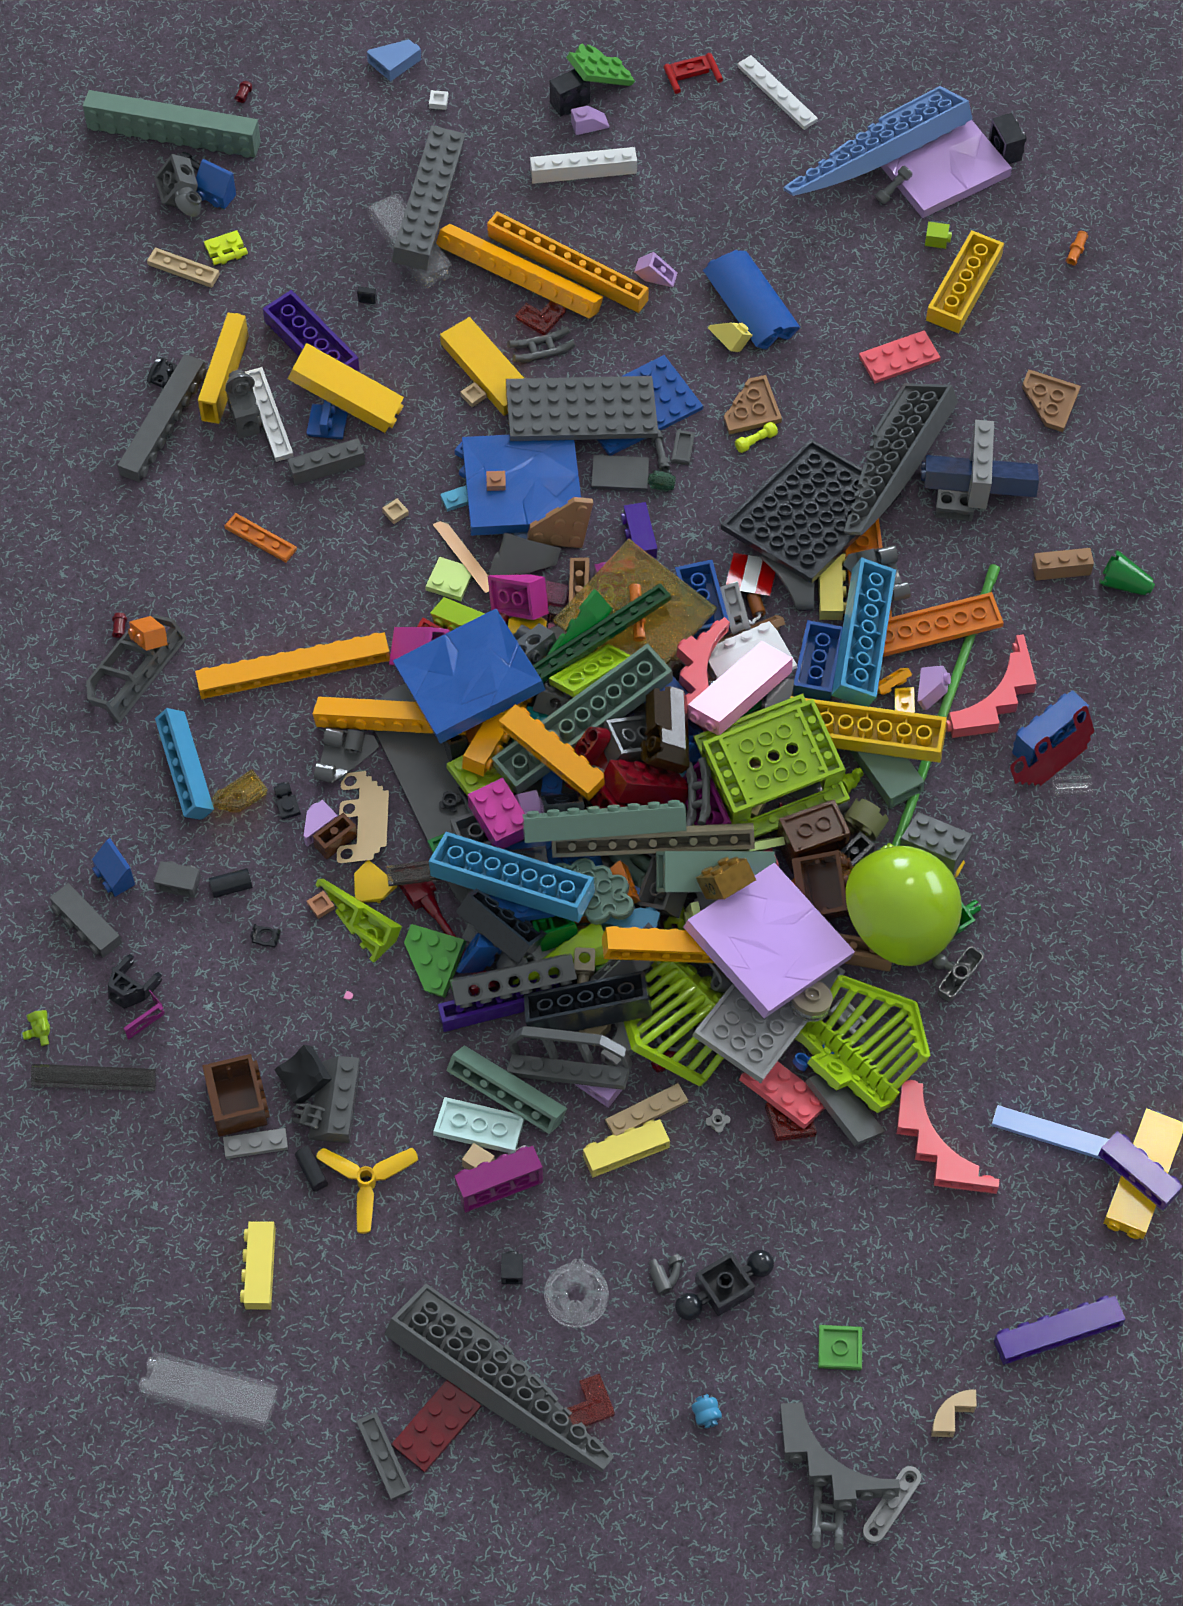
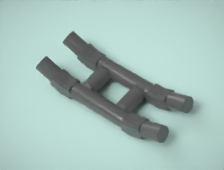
M568 326L550 334L530 339L508 340L507 342L509 348L523 349L527 348V346L529 347L531 353L514 354L512 356L513 362L529 363L545 357L562 355L576 347V344L572 340L566 344L556 346V348L553 341L559 340L571 333ZM546 342L548 350L538 352L536 344Z
M706 757L698 759L701 768V781L697 782V775L694 772L692 762H690V767L686 770L688 784L686 826H693V823H695L697 818L696 809L701 808L698 820L699 825H705L711 813V771ZM702 789V799L696 801V790Z
M814 1486L812 1546L815 1549L820 1548L821 1531L834 1532V1547L840 1551L843 1549L844 1511L839 1510V1508L833 1509V1504L822 1503L823 1487ZM822 1512L835 1513V1523L821 1522Z

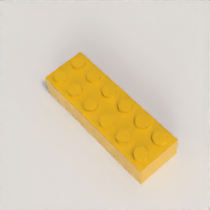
M971 230L928 306L926 321L958 334L960 333L1002 257L1003 242Z

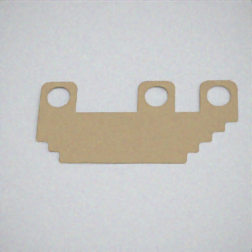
M366 771L347 773L341 782L342 790L360 789L359 799L342 801L340 803L339 815L343 813V807L346 804L351 803L355 805L354 812L346 814V816H358L357 844L340 846L337 849L338 863L372 860L374 854L380 852V847L387 845L389 791H383V786H377V781H372L371 776H366ZM347 777H356V783L353 786H346L344 781ZM344 849H351L353 851V855L349 859L341 858L340 854Z

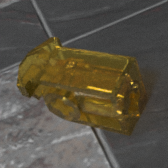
M251 769L223 789L217 790L212 797V803L214 807L219 809H225L234 813L241 812L266 796L267 788L253 769Z

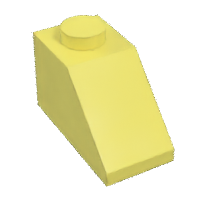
M731 322L709 325L708 327L733 352H740L752 337L748 327L743 323Z

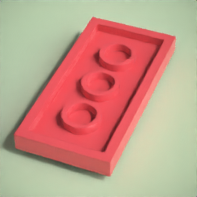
M925 330L859 353V358L874 384L938 362L941 358Z
M779 1062L775 1064L762 1083H759L745 1072L740 1077L742 1083L803 1129L825 1110V1107L808 1085Z

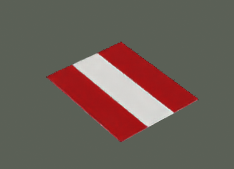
M733 553L726 585L738 582L741 591L770 596L775 571L761 557Z

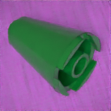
M1116 550V557L1111 556L1102 573L1106 574L1104 581L1100 579L1099 584L1144 596L1147 593L1150 594L1155 586L1153 578L1124 554Z

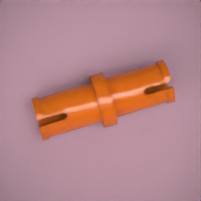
M1078 231L1075 241L1070 246L1069 255L1066 258L1068 264L1074 266L1077 264L1080 254L1084 251V244L1088 239L1086 232Z

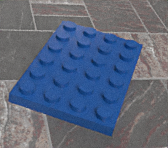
M665 355L623 375L652 376L659 430H663L703 410L701 402ZM645 438L597 440L606 453L611 456Z

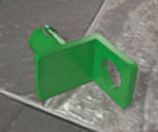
M973 900L966 906L962 903L959 923L961 926L958 927L954 936L967 929L975 921L972 915L981 911L980 904L974 907V905L979 903L978 901Z

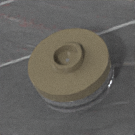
M818 981L789 1001V1006L793 1014L798 1018L808 1022H816L828 1015L833 996L830 989L824 983Z

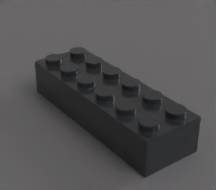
M644 970L524 994L526 1025L529 1027L574 1032L653 1016L650 991Z

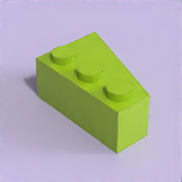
M445 597L430 612L434 624L450 631L485 614Z

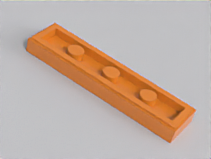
M237 513L224 526L226 530L285 563L297 550L296 546Z

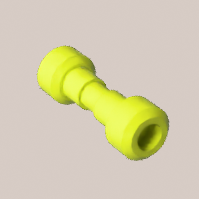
M769 422L756 434L736 439L735 447L739 452L744 453L757 441L766 437L772 438L776 436L778 429L774 423Z

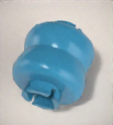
M708 1394L703 1395V1398L702 1396L697 1397V1402L692 1404L696 1423L699 1426L705 1425V1429L718 1425L717 1421L722 1418L717 1399L709 1397Z

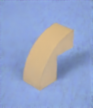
M965 1390L954 1394L941 1405L932 1426L931 1437L954 1436L955 1412H975L976 1390Z

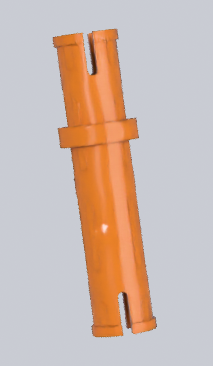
M631 584L629 586L630 602L641 596L640 584ZM645 618L632 625L633 640L636 642L646 639Z

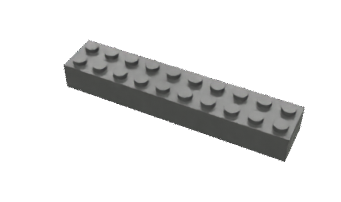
M431 125L395 242L392 262L427 271L463 150L465 133Z

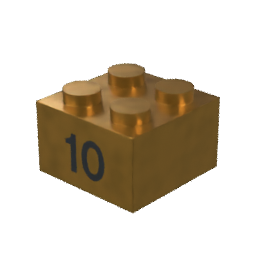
M725 857L717 862L718 865L705 868L701 871L702 874L696 877L706 899H726L756 881L747 859L738 857L731 859Z

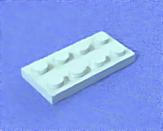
M444 1097L433 1136L472 1145L475 1143L480 1147L512 1154L515 1153L525 1119L515 1113Z

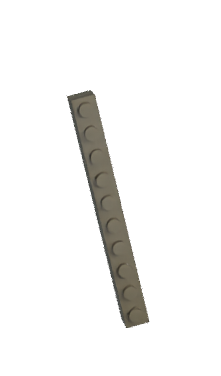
M753 823L686 826V831L552 841V858L656 853V851L755 849Z

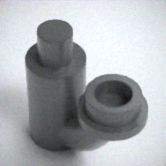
M680 1254L673 1255L668 1259L669 1267H673L669 1278L663 1265H659L657 1259L649 1261L651 1267L649 1272L659 1295L670 1292L677 1283L680 1267L684 1262Z

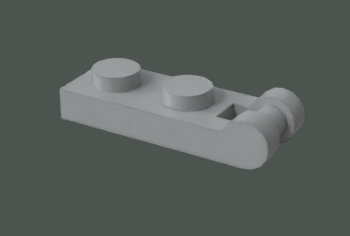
M738 582L721 586L720 590L732 634H738V631L744 629L745 631L750 630L751 626ZM742 619L741 623H735L736 620Z

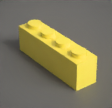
M841 554L818 577L819 620H842L843 614H845L847 602H843V597H846V586H843V581L846 580V570H842L845 554Z
M650 1120L644 1123L643 1126L636 1129L634 1127L629 1128L618 1136H608L605 1141L600 1143L593 1142L588 1144L583 1149V1157L593 1178L668 1149L670 1147V1140L661 1120Z
M248 1222V1229H244V1242H247V1249H243V1262H246V1269H242V1282H245V1288L240 1292V1302L244 1303L245 1309L271 1310L276 1232L274 1222Z

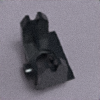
M131 954L125 956L116 967L112 968L111 977L108 982V998L124 1009L145 1001L150 996L149 990L153 993L162 981V974L159 972L155 973L143 986L125 975L134 963V956Z

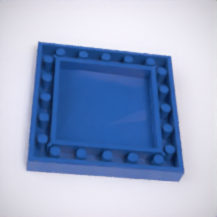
M510 435L462 437L471 536L528 533L529 525L533 521L543 519L548 512L557 507L561 508L573 497L581 498L574 440L510 441ZM486 471H505L506 490L487 491Z
M497 609L393 660L397 672L440 744L502 713L515 704L517 705L545 691L540 676Z

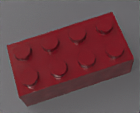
M622 759L610 760L604 771L605 786L618 803L648 805L649 802L668 804V801L679 800L680 803L683 802L685 804L688 798V784L680 773L639 761L629 762Z

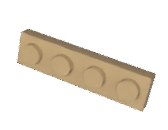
M158 248L153 250L147 260L149 266L211 288L220 275L217 269Z
M677 1083L605 1119V1122L612 1134L618 1136L629 1128L634 1127L636 1129L647 1121L654 1120L688 1103V1099Z

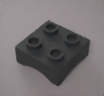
M303 1045L294 1056L274 1069L287 1087L293 1103H304L332 1080L313 1046Z

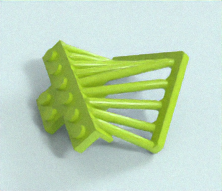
M655 961L651 965L653 969L646 974L647 982L649 983L657 975H660L662 978L649 988L650 997L666 984L670 985V987L651 1001L652 1011L673 994H678V996L638 1027V1022L643 1018L624 1022L630 1047L634 1052L700 1087L709 1079L724 1059L721 1055L717 1053L704 1072L699 1074L694 1070L712 1051L708 1046L705 1045L688 1066L679 1063L700 1042L695 1037H692L673 1057L669 1058L663 1053L694 1026L702 1022L725 993L714 991L711 987L712 977L706 976L701 978L697 974L696 968L687 962ZM683 1003H687V1005H685L683 1008H681L679 1011H677L675 1014H673L671 1017H669L667 1020H665L663 1023H661L659 1026H657L655 1029H653L651 1032L645 1035L642 1039L640 1038V1036L647 1029H649L651 1026L657 1023L660 1019H662L664 1016L670 1013L677 1006ZM697 1013L657 1048L653 1049L647 1046L648 1043L687 1014Z
M839 975L830 988L833 1000L841 987L849 989L826 1023L822 1021L825 1013L819 1016H812L795 1039L814 1055L807 1064L812 1067L815 1073L823 1077L830 1087L837 1091L848 1086L856 1096L868 1104L871 1110L879 1113L890 1108L900 1093L898 1089L931 1056L919 1007L916 1001L847 976ZM855 994L866 995L865 999L843 1025L834 1032L832 1030L833 1026ZM875 999L884 1002L851 1037L842 1040V1037ZM890 1007L902 1008L866 1042L856 1048H851ZM908 1014V1018H906L904 1023L869 1055L861 1057ZM911 1027L912 1030L877 1064L870 1065ZM914 1039L915 1043L884 1074H879ZM917 1052L918 1057L893 1083H889L888 1081Z

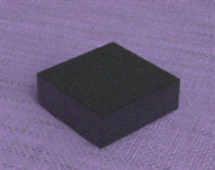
M358 286V301L376 304V289Z

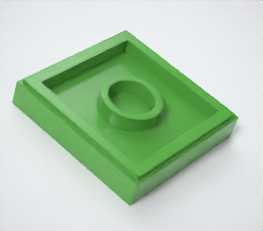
M819 1325L818 1368L862 1370V1327Z

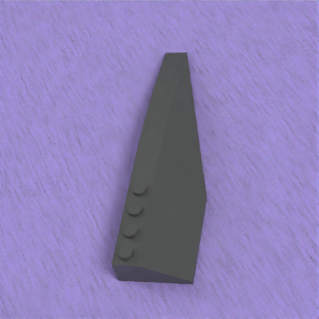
M425 1284L391 1318L384 1334L494 1413L549 1446L601 1472L613 1460L614 1456L596 1437H591L587 1433L585 1425L582 1422L578 1423L571 1416L572 1412L567 1407L563 1408L558 1402L559 1398L536 1374H531L526 1368L527 1365L522 1360L518 1361L512 1354L513 1350L508 1345L503 1347L497 1342L500 1337L493 1330L428 1284Z

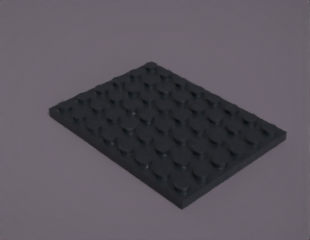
M810 439L721 524V530L812 584L860 536L845 534L844 530L848 516L852 513L851 506L852 503H855V493L859 489L858 483L863 468ZM901 492L891 503V505L901 496Z

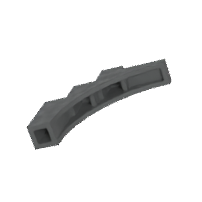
M802 1402L780 1404L784 1461L800 1463L806 1460L809 1485L823 1487L831 1484L833 1509L839 1508V1510L846 1511L855 1508L856 1499L869 1501L873 1498L890 1500L899 1497V1479H880L863 1475L847 1468L826 1452L811 1432L805 1418Z

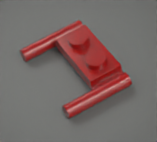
M712 53L663 66L675 94L681 92L678 80L709 73L710 69L717 83L723 81Z

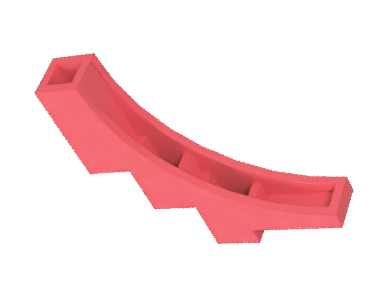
M725 617L720 621H715L711 625L710 630L706 633H701L697 639L691 635L688 639L681 640L677 645V657L687 665L680 671L679 678L680 685L689 692L686 695L687 705L709 687L707 665L711 653L720 639L729 631L730 622ZM697 724L704 732L708 731L706 728Z

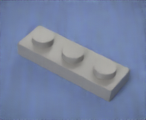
M285 1128L223 1137L226 1159L288 1150Z

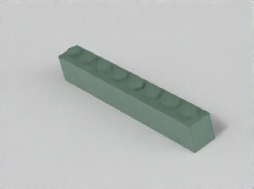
M679 800L668 801V804L649 802L648 805L642 806L638 803L628 804V807L609 805L608 808L602 809L598 806L588 807L587 810L569 808L567 811L559 812L558 809L547 810V813L528 811L527 814L522 815L525 843L686 831V809L683 802L680 803Z

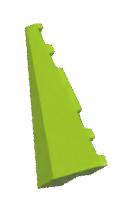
M325 879L317 880L316 886L318 888L322 886L329 899L337 906L338 909L335 912L351 934L356 933L362 940L360 943L361 948H367L372 954L369 959L372 962L377 961L397 941L402 926Z
M591 923L586 928H582L578 931V934L562 943L542 959L570 953L574 963L575 948L579 947L595 949V966L607 963L610 959H604L602 936L604 931L601 924L595 925ZM581 953L579 955V960L582 963H588L591 959L588 953ZM552 967L548 971L549 976L558 975L559 973L557 967ZM531 972L528 976L529 981L538 979V972ZM514 979L512 981L513 985L518 984L519 979Z

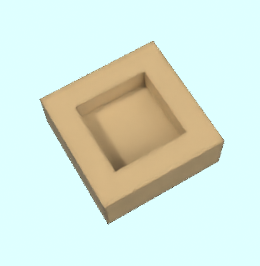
M475 382L460 392L461 397L471 407H474L486 398V393Z
M398 498L382 508L383 513L393 524L409 515V511Z

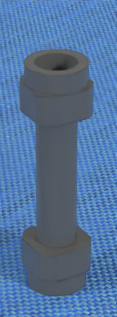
M658 429V438H651V441L655 443L660 471H667L671 468L670 461L665 455L662 444L663 435L661 430Z

